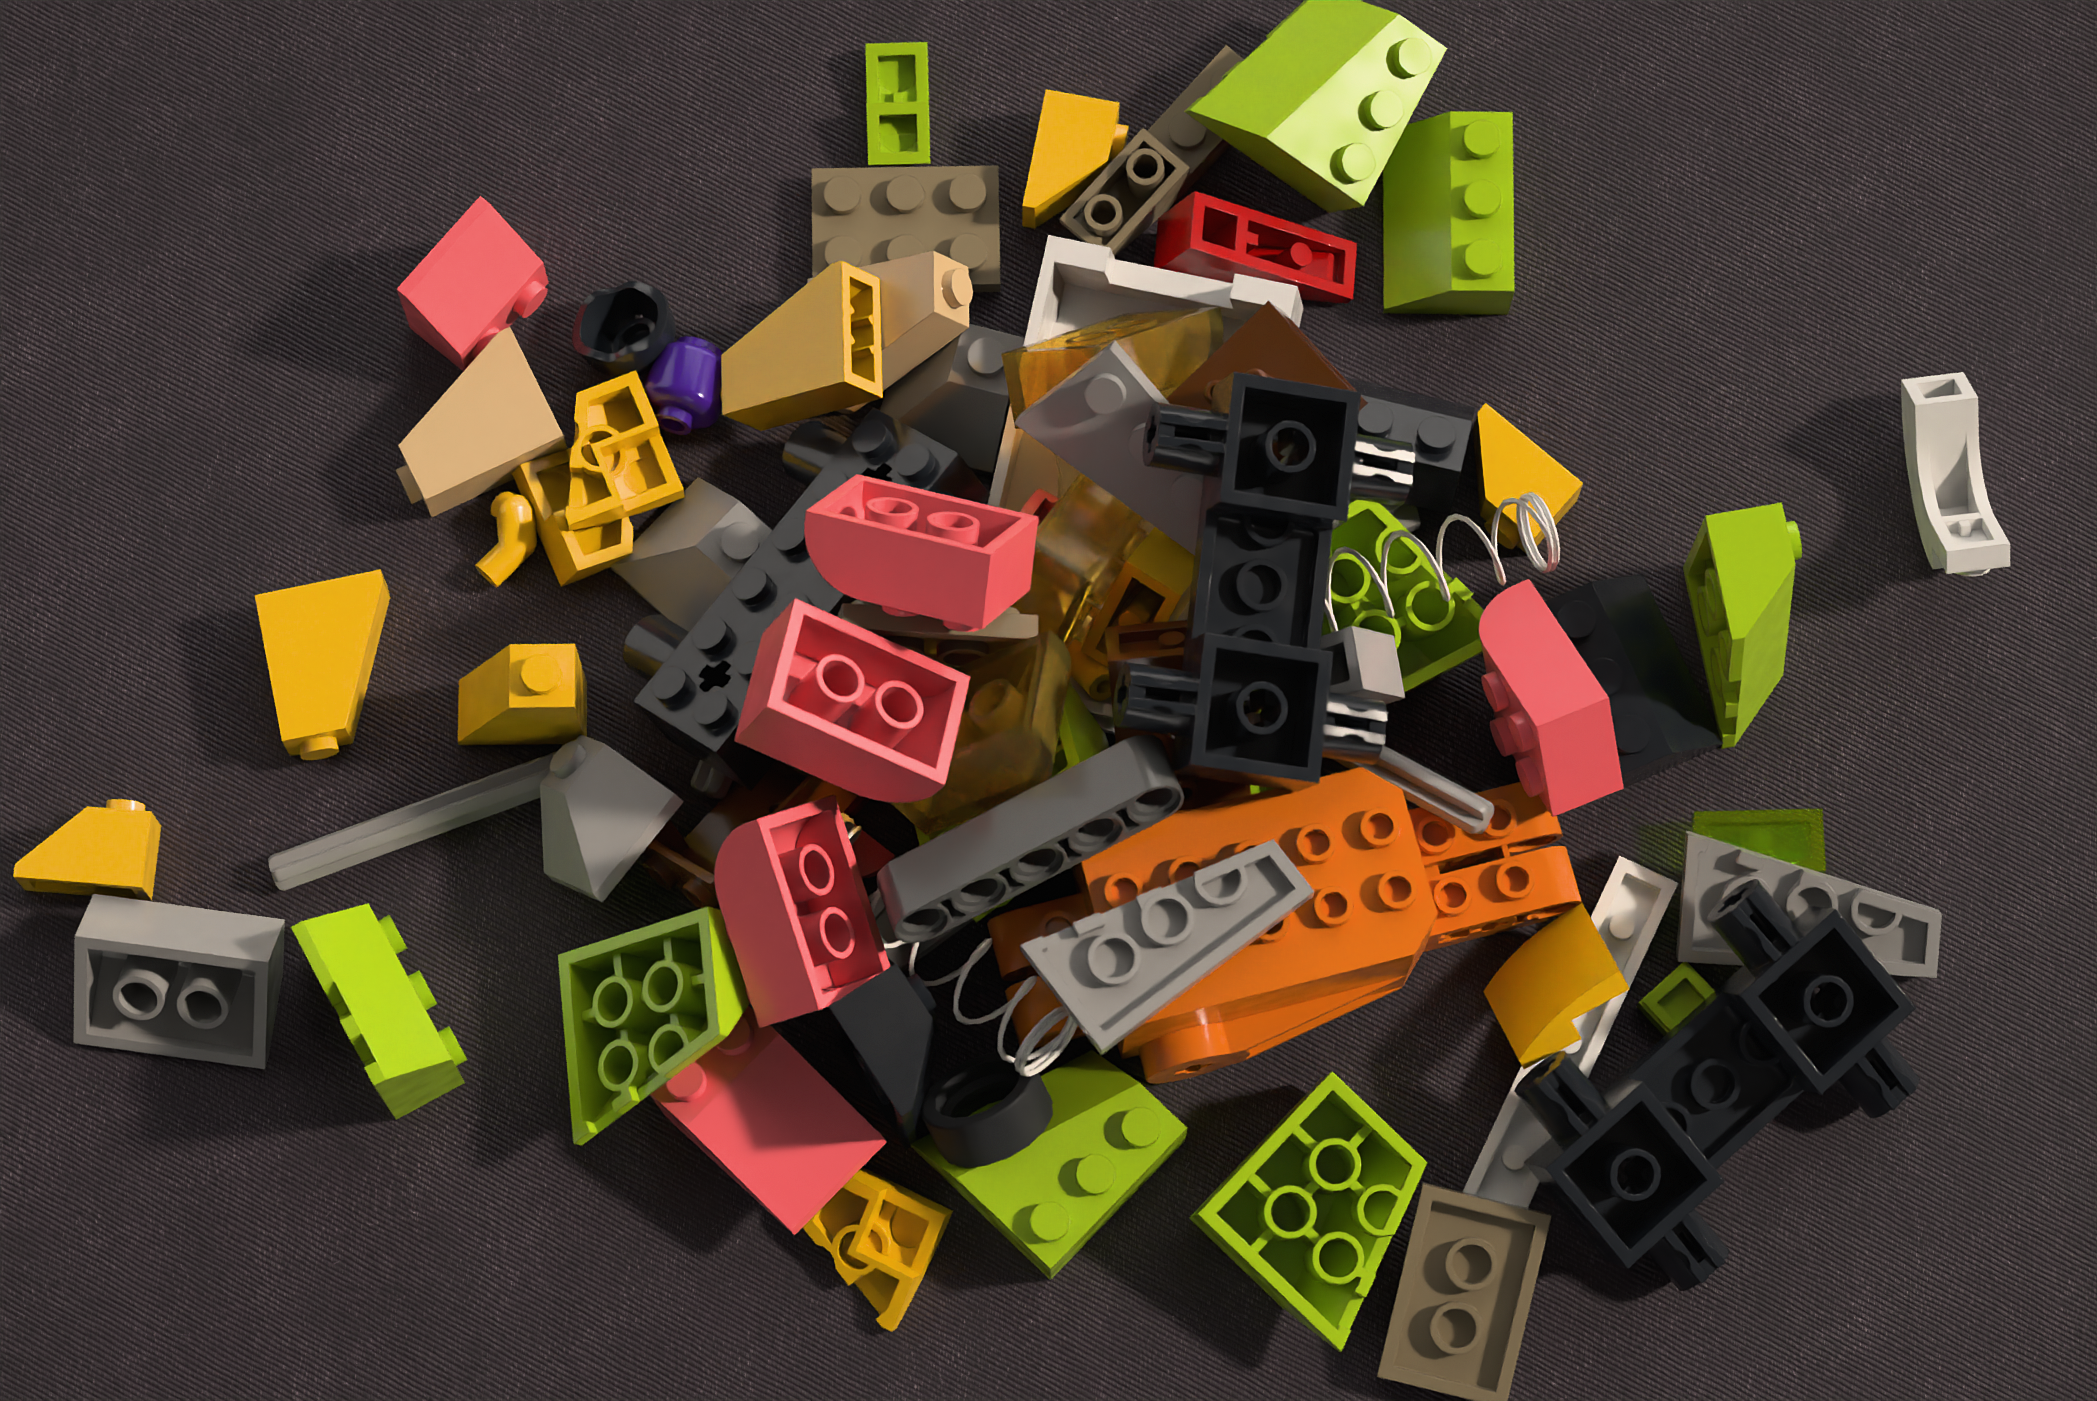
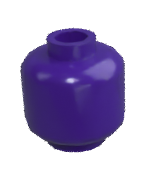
M679 337L676 342H671L664 348L648 370L643 388L660 428L674 434L685 435L689 434L691 429L708 428L718 420L722 410L720 391L722 387L721 355L723 353L714 344L697 337Z

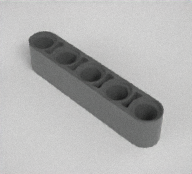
M1148 734L1125 739L884 865L877 873L876 882L896 938L907 943L924 942L935 938L1174 814L1183 804L1184 795L1163 741L1155 735Z

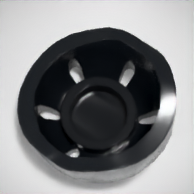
M628 281L618 287L596 290L584 300L573 325L572 343L582 358L600 373L619 377L636 370L638 376L648 372L664 348L674 341L676 333L674 315L668 300L661 291L641 282Z

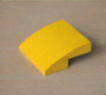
M1583 903L1553 920L1527 940L1497 971L1483 992L1523 1069H1526L1581 1040L1582 1038L1572 1020L1628 991L1630 988Z

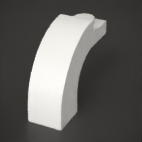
M1964 372L1902 379V422L1906 465L1915 517L1923 547L1932 569L1944 568L1946 574L1956 573L1961 576L1971 577L1983 575L1993 568L2009 567L2010 543L1992 512L1983 479L1979 449L1978 396Z

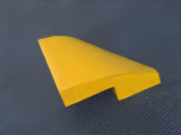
M636 370L577 393L574 415L575 436L570 457L568 507L566 506L565 519L570 530L623 519L685 498L683 486L661 437L659 424Z
M571 448L522 463L512 474L521 495L528 498L534 508L537 533L561 587L600 572L633 553V525L629 521V517L575 530L569 529L565 519L566 506L568 507Z
M862 1167L803 1226V1229L816 1245L823 1246L830 1251L838 1273L848 1285L853 1283L857 1285L880 1314L876 1318L877 1322L881 1327L892 1332L897 1329L919 1287L953 1211Z

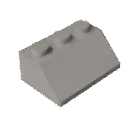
M93 894L74 936V1043L265 1069L269 1057L283 976L285 919Z

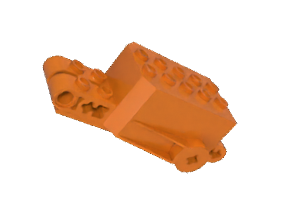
M1363 767L1320 777L1319 784L1298 792L1271 789L1196 809L1177 810L1168 818L1073 866L1072 877L1077 894L1015 909L988 921L987 925L992 938L1001 978L1004 981H1014L1037 976L1035 985L1016 1004L1011 1014L1019 1047L1041 1019L1054 1009L1063 1006L1020 951L1021 944L1043 936V938L1073 926V923L1098 912L1100 914L1135 900L1138 895L1160 886L1164 888L1193 876L1198 870L1274 839L1314 890L1313 897L1117 1043L1121 1060L1140 1055L1145 1078L1149 1083H1166L1192 1078L1228 1065L1243 1062L1401 989L1423 952L1544 922L1550 917L1566 913L1581 904V896L1566 846L1538 849L1552 844L1563 837L1558 817H1552L1539 795L1529 797L1521 782L1475 793L1493 804L1494 814L1487 829L1482 834H1470L1422 807L1408 810L1402 789ZM1026 980L1016 983L1005 990L1008 1002L1013 999ZM1068 1016L1054 1024L1042 1036L1034 1048L1043 1047L1056 1038L1065 1026ZM1078 1025L1071 1039L1086 1036Z

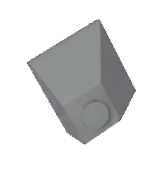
M969 324L967 330L888 387L880 411L959 453L973 472L993 477L1025 338Z
M699 477L684 491L685 498L674 501L633 543V553L611 565V569L662 616L689 632L772 532L742 502Z
M580 734L575 741L566 743L556 752L549 765L551 771L540 783L544 873L551 880L603 902L684 801L605 743Z

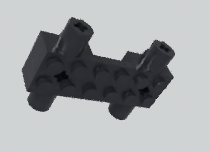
M1233 372L1214 385L1211 411L1161 402H1154L1151 406L1143 437L1142 454L1144 465L1204 475L1182 670L1125 662L1121 667L1116 683L1113 720L1115 726L1120 728L1174 735L1172 767L1175 774L1298 792L1319 784L1322 757L1374 765L1378 761L1382 747L1385 745V730L1388 717L1384 701L1330 693L1333 652L1320 650L1333 529L1347 522L1350 499L1402 506L1408 496L1413 480L1412 473L1415 453L1410 442L1357 434L1361 392ZM1275 442L1278 443V453L1288 456L1286 464L1280 463L1277 457L1274 456L1272 444ZM1249 702L1250 711L1260 714V722L1253 725L1249 722L1248 717L1243 712L1244 703Z
M874 407L849 437L820 421L806 422L792 432L782 454L783 467L787 475L808 488L690 632L662 615L651 614L642 618L634 625L625 640L623 660L627 668L649 681L633 700L635 704L669 741L752 791L777 760L734 741L762 633L795 598L838 617L842 603L851 604L857 600L831 586L814 566L805 542L806 510L856 474L982 504L990 496V493L959 453ZM786 764L787 766L791 767L799 773H806L800 769H797L793 766Z
M1757 879L1750 880L1730 892L1712 909L1707 917L1709 923L1744 965L1602 1093L1597 1091L1564 1050L1554 1053L1537 1064L1521 1079L1514 1090L1516 1095L1551 1136L1545 1144L1524 1161L1526 1166L1605 1261L1629 1268L1648 1252L1679 1291H1686L1699 1283L1702 1284L1709 1278L1708 1276L1725 1263V1259L1729 1254V1249L1695 1209L1725 1182L1716 1170L1803 1091L1822 1094L1835 1081L1839 1080L1868 1117L1872 1119L1878 1118L1897 1108L1906 1097L1917 1089L1916 1087L1920 1081V1077L1886 1037L1916 1009L1912 1001L1837 909L1809 906L1792 922ZM1819 988L1820 991L1814 997L1819 1007L1816 1011H1813L1810 1007V997L1813 990ZM1623 1160L1630 1161L1624 1168L1625 1174L1629 1177L1625 1183L1617 1182L1618 1166Z

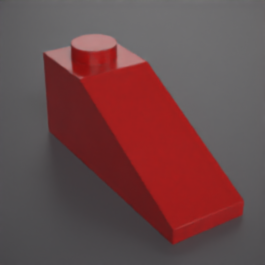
M1194 191L1158 217L1154 267L1233 283L1236 273L1298 286L1301 300L1347 304L1353 300L1357 243Z

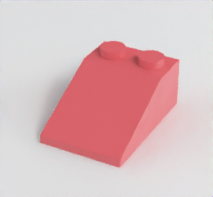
M749 1006L725 1039L650 1094L668 1120L794 1236L887 1143L884 1137L773 1027L768 1025L759 1028L754 1010Z

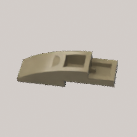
M1226 45L1148 131L1142 128L1060 217V223L1082 242L1110 247L1114 256L1150 227L1231 146V144L1184 111L1198 98L1204 97L1224 79L1222 76L1228 70L1244 59Z

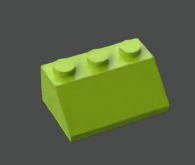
M1449 111L1406 125L1383 168V313L1508 315L1515 291L1513 112Z

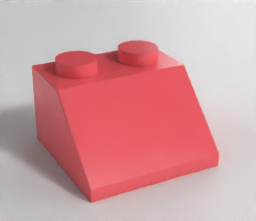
M480 196L400 284L397 292L410 329L464 372L498 332L510 327L519 315L527 318L536 311L547 295L548 290L545 286L549 281L543 261L494 207Z

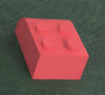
M856 474L806 510L804 533L807 550L814 566L821 576L841 593L858 600L879 604L885 613L893 616L913 617L920 614L943 620V625L949 629L961 632H974L984 629L1030 591L1038 517Z
M1530 579L1507 588L1486 606L1479 622V635L1487 673L1481 676V681L1495 717L1494 720L1490 721V729L1500 753L1504 757L1511 754L1514 756L1517 774L1529 797L1539 795L1552 817H1555L1624 789L1609 697Z
M795 598L762 633L734 741L869 799L896 803L923 800L936 794L945 786L970 676Z
M835 795L744 823L735 828L726 837L716 858L714 871L715 890L725 921L726 934L733 945L746 985V995L753 1007L759 1028L826 1008L891 967Z

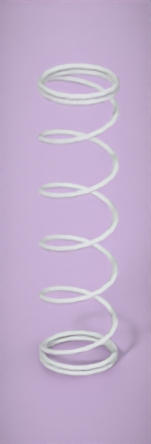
M1532 491L1522 494L1519 499L1511 497L1503 500L1497 508L1493 519L1491 543L1480 527L1469 518L1457 513L1448 516L1442 524L1437 538L1436 561L1426 546L1411 533L1403 530L1392 532L1385 543L1381 556V579L1360 553L1346 546L1337 548L1329 560L1324 611L1327 615L1331 632L1338 631L1331 603V573L1334 561L1339 554H1352L1362 562L1378 586L1383 597L1386 613L1392 619L1395 614L1388 595L1386 566L1389 547L1395 538L1404 536L1418 545L1436 573L1443 600L1449 602L1450 592L1442 569V542L1445 529L1450 522L1461 520L1475 530L1493 559L1497 580L1503 586L1506 583V578L1498 558L1497 528L1501 511L1505 506L1513 503L1517 504L1516 519L1518 531L1529 560L1535 568L1543 573L1556 569L1560 560V545L1555 523L1547 505L1540 496ZM1528 501H1530L1535 510L1528 505ZM1528 512L1538 523L1546 537L1548 564L1541 557L1534 542Z
M841 813L852 845L861 833V826H855L854 820L849 818V815ZM879 888L868 896L869 901H871L872 911H874L881 895ZM987 938L959 969L946 977L935 981H923L925 986H936L960 975L953 996V1012L957 1021L963 1024L983 1023L1005 1012L998 1032V1052L1003 1060L1015 1063V1070L1020 1072V1075L1025 1077L1032 1076L1042 1071L1060 1055L1074 1035L1077 1023L1064 1006L1056 1008L1034 1026L1022 1042L1015 1058L1005 1053L1003 1035L1007 1022L1016 1004L1035 985L1037 976L1029 977L1013 999L991 1014L970 1020L963 1017L958 1009L960 991L972 965L991 947L992 938ZM898 940L890 944H884V947L894 948L907 942ZM920 942L913 943L909 957L910 976L915 974L914 960ZM1068 1016L1067 1022L1060 1034L1047 1045L1031 1053L1042 1036L1054 1024ZM1040 1056L1031 1064L1025 1066L1026 1061Z

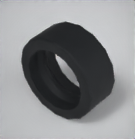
M1005 1051L1007 1055L1013 1058L1016 1057V1052ZM999 1052L987 1053L967 1060L950 1070L930 1088L922 1102V1119L940 1154L949 1164L964 1168L987 1166L1013 1156L1028 1147L1040 1136L1053 1116L1052 1099L1040 1074L1037 1073L1028 1077L1020 1075V1072L1015 1070V1063L1003 1060ZM1031 1060L1026 1061L1025 1066L1031 1064L1032 1061H1031ZM1002 1100L986 1111L970 1116L985 1105Z

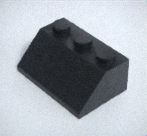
M1345 377L1358 392H1361V396L1368 402L1359 411L1357 434L1410 442L1413 446L1415 453L1412 473L1413 480L1408 496L1403 504L1450 515L1475 407ZM1288 458L1282 464H1286L1288 462Z
M1643 574L1592 581L1544 601L1609 697L1624 788L1723 745L1722 739Z
M894 964L831 1004L829 1010L836 1044L907 1150L911 1147L912 1143L918 1140L922 1121V1102L928 1093L936 1057L934 1034L939 1032V1029L935 1023L938 1019L934 1008L937 1007L936 1002L921 978L915 973L906 979L898 965Z

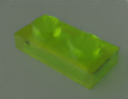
M1822 808L1694 811L1691 816L1693 833L1824 874L1826 872Z

